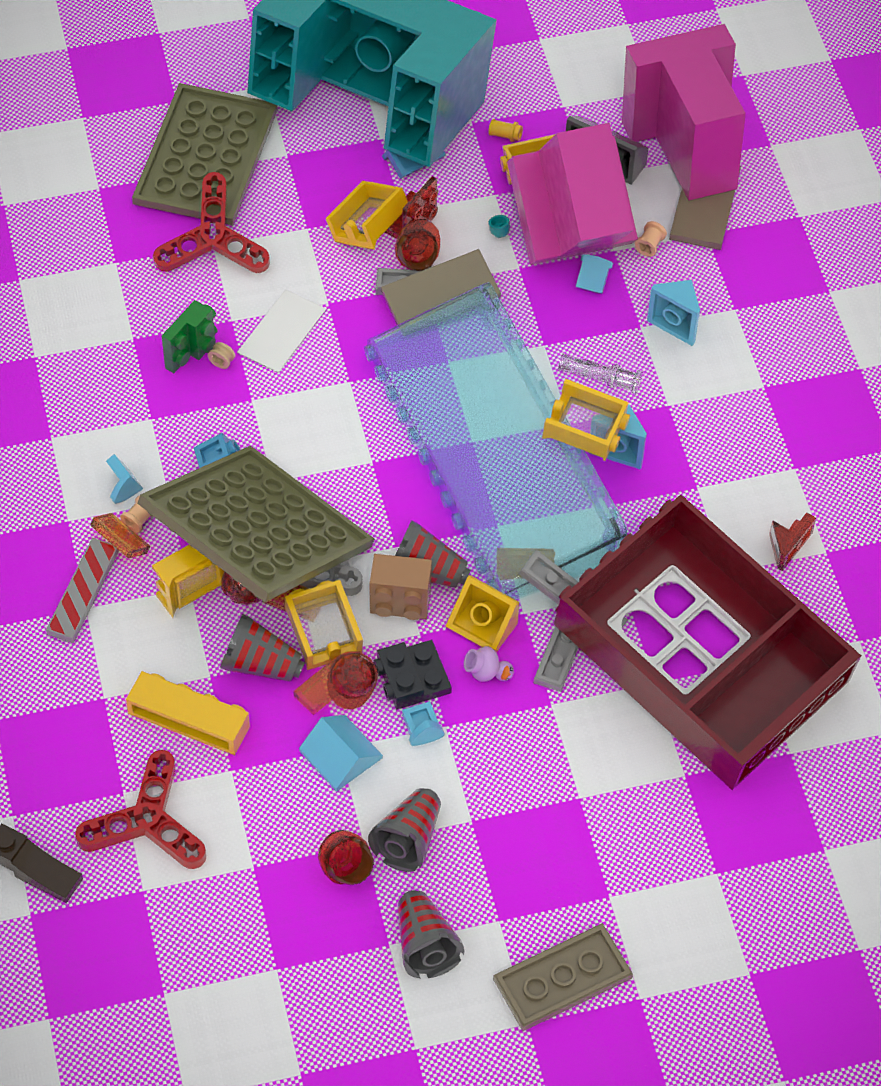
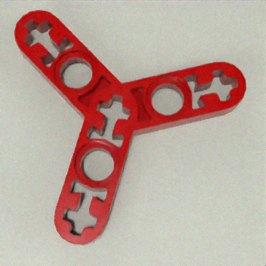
M211 172L203 178L201 225L160 245L153 253L155 266L164 272L172 271L211 250L218 252L254 273L266 271L270 265V257L264 247L226 227L227 185L225 177L218 172ZM213 181H218L217 197L212 196L211 185ZM212 204L221 207L220 213L214 216L209 215L206 210ZM210 223H215L217 234L215 239H210L208 235L211 233ZM186 241H194L197 247L191 252H186L182 249V245ZM231 242H240L243 245L242 250L237 253L230 252L228 245ZM175 247H177L181 257H177V253L174 251ZM166 254V256H170V262L166 263L162 260L161 255ZM261 255L263 263L258 261L254 264L251 256L258 258Z
M158 750L149 756L135 806L93 818L78 825L75 837L80 849L87 852L96 851L145 835L188 869H196L204 864L206 861L204 843L165 812L175 774V759L169 751ZM161 761H166V765L162 768L161 778L157 776V765H160ZM151 786H160L163 789L162 794L158 797H150L146 792ZM147 813L152 817V821L148 823L143 816ZM132 817H134L137 826L135 828L132 827ZM116 821H123L127 824V828L121 833L111 831L110 827ZM105 826V831L107 835L106 837H103V833L101 831V827ZM166 830H175L179 834L177 839L171 842H167L161 837ZM91 831L94 839L88 841L85 833ZM183 842H185V847L191 852H194L197 849L198 856L195 857L191 855L188 858L187 851L182 846Z

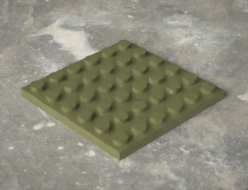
M251 445L140 494L137 503L263 602H267L370 549L375 538Z

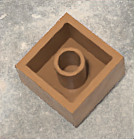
M374 554L369 583L370 613L382 617L399 616L409 620H427L431 595L432 560Z

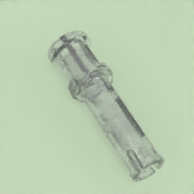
M565 353L561 355L558 368L559 371L570 372L605 382L607 386L613 389L620 387L631 390V393L635 395L639 390L643 375L641 370L634 372L621 368L619 364L612 366L603 365Z

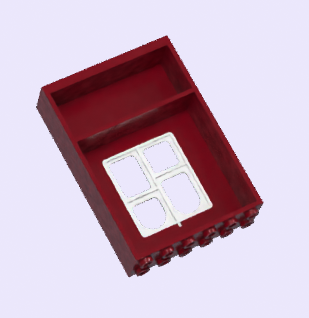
M679 495L674 501L671 499L666 501L654 518L651 516L646 518L640 525V530L634 535L630 533L625 536L619 544L620 547L614 552L608 551L601 558L600 564L594 569L588 568L581 575L579 582L575 586L569 585L560 593V602L555 610L554 625L733 790L850 681L862 655L684 496ZM672 582L679 584L695 598V602L677 618L669 617L655 602V590L663 583ZM704 610L710 611L739 638V642L720 659L714 658L685 631V626ZM632 611L648 613L672 634L673 640L656 656H648L623 632L621 624L626 614ZM682 648L688 649L707 667V671L688 688L680 686L663 670V665Z

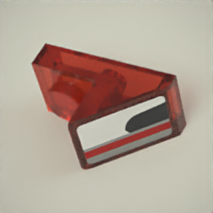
M806 513L800 521L796 519L790 529L772 521L769 536L779 570L783 571L813 534L816 517Z

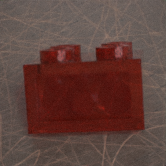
M432 176L417 193L410 191L406 195L408 203L404 206L402 214L385 231L386 234L399 241L402 236H407L404 242L407 245L413 237H417L421 233L423 226L428 220L431 221L435 218L438 212L437 196L439 191L437 189V178Z

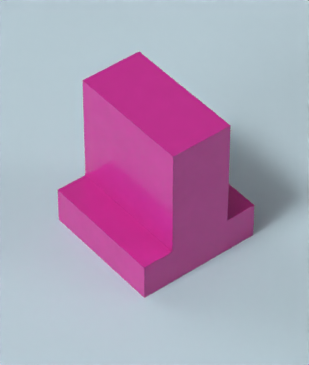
M725 24L626 46L622 124L629 138L635 142L657 138L688 201L738 189L746 113L732 89L736 43Z
M610 123L556 133L539 151L512 156L507 161L530 265L629 245L638 240L615 136H612Z

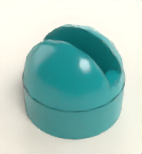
M495 215L489 219V230L492 235L502 238L509 233L510 222L507 216Z

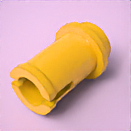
M496 119L491 120L489 135L508 138L511 142H515V140L520 141L522 137L523 126L519 125L518 122L512 124Z

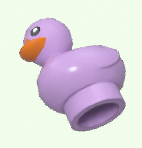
M489 646L481 647L478 650L471 649L465 656L464 669L472 673L473 677L478 681H489L495 676L500 681H507L514 674V668L511 663L507 661L499 662L497 653Z

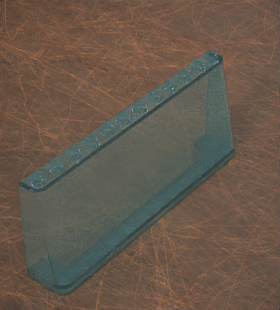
M491 283L481 284L367 339V345L364 346L365 355L369 362L373 361L377 379L379 382H384L388 400L395 403L399 421L401 423L405 422L408 438L412 444L416 443L419 449V459L422 465L428 466L430 480L434 487H439L443 506L451 510L454 527L456 530H461L464 535L463 542L468 552L473 553L476 569L480 575L484 574L487 580L486 584L518 600L540 591L518 574L536 550L575 579L580 577L588 568L594 569L600 564L601 558L608 551L614 552L620 547V542L628 535L626 525L585 451L552 438L542 439L546 418H551L552 408L556 399ZM565 418L563 424L570 426L568 420Z

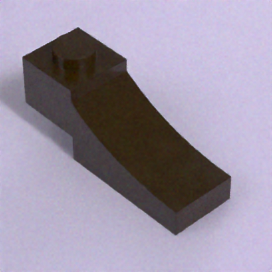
M2 823L0 824V865L13 871L16 878L67 904L83 880L82 873L70 868L31 842L26 835Z

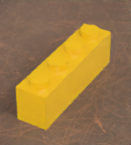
M141 671L126 698L128 714L232 755L236 754L250 728L249 712H246L241 706L235 704L228 705L219 701L213 695L197 693L187 685L174 684L155 673L148 674Z

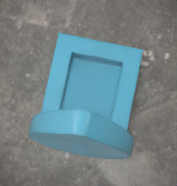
M582 255L581 261L583 262L576 287L603 294L609 269H612L613 263L598 256Z
M115 454L106 460L120 479L110 496L115 504L131 498L143 489L127 466Z
M430 701L402 710V716L410 734L409 741L411 746L427 744L445 735Z

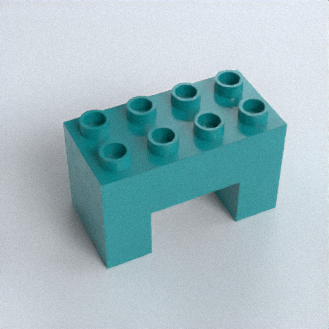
M262 0L253 9L247 93L293 111L321 80L388 106L383 149L431 167L485 101L497 19L448 0Z

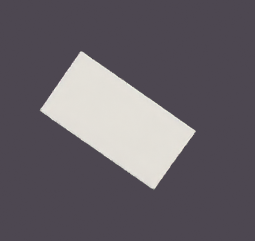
M285 289L237 353L279 372L325 312L326 308Z

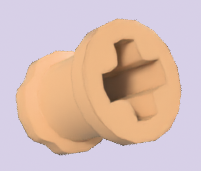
M647 222L644 226L643 235L634 243L635 249L642 255L654 256L657 252V245L667 236L666 229L657 222Z
M140 495L136 497L135 504L130 510L120 515L122 523L135 533H139L142 530V525L152 516L137 504Z

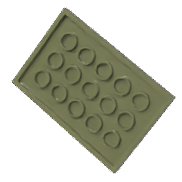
M179 83L132 196L133 204L201 219L203 178L211 172H218L225 177L227 185L226 224L233 226L276 116L277 105L265 100ZM213 181L211 185L212 196L217 197L218 181ZM212 204L208 206L206 212L214 216L220 213L221 207Z

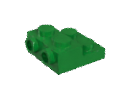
M194 300L161 336L165 369L175 373L180 366H184L188 362L190 356L200 360L205 353H209L213 349L216 342L215 334L218 330L213 322L216 312L211 306L203 305Z

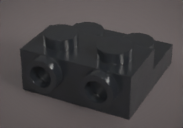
M432 640L409 647L406 646L405 642L377 650V659L373 660L378 677L383 676L385 696L388 701H393L396 710L452 693L451 684Z

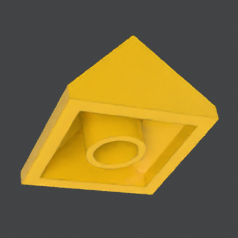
M469 575L447 621L446 627L481 647L489 646L497 652L518 624L519 602Z

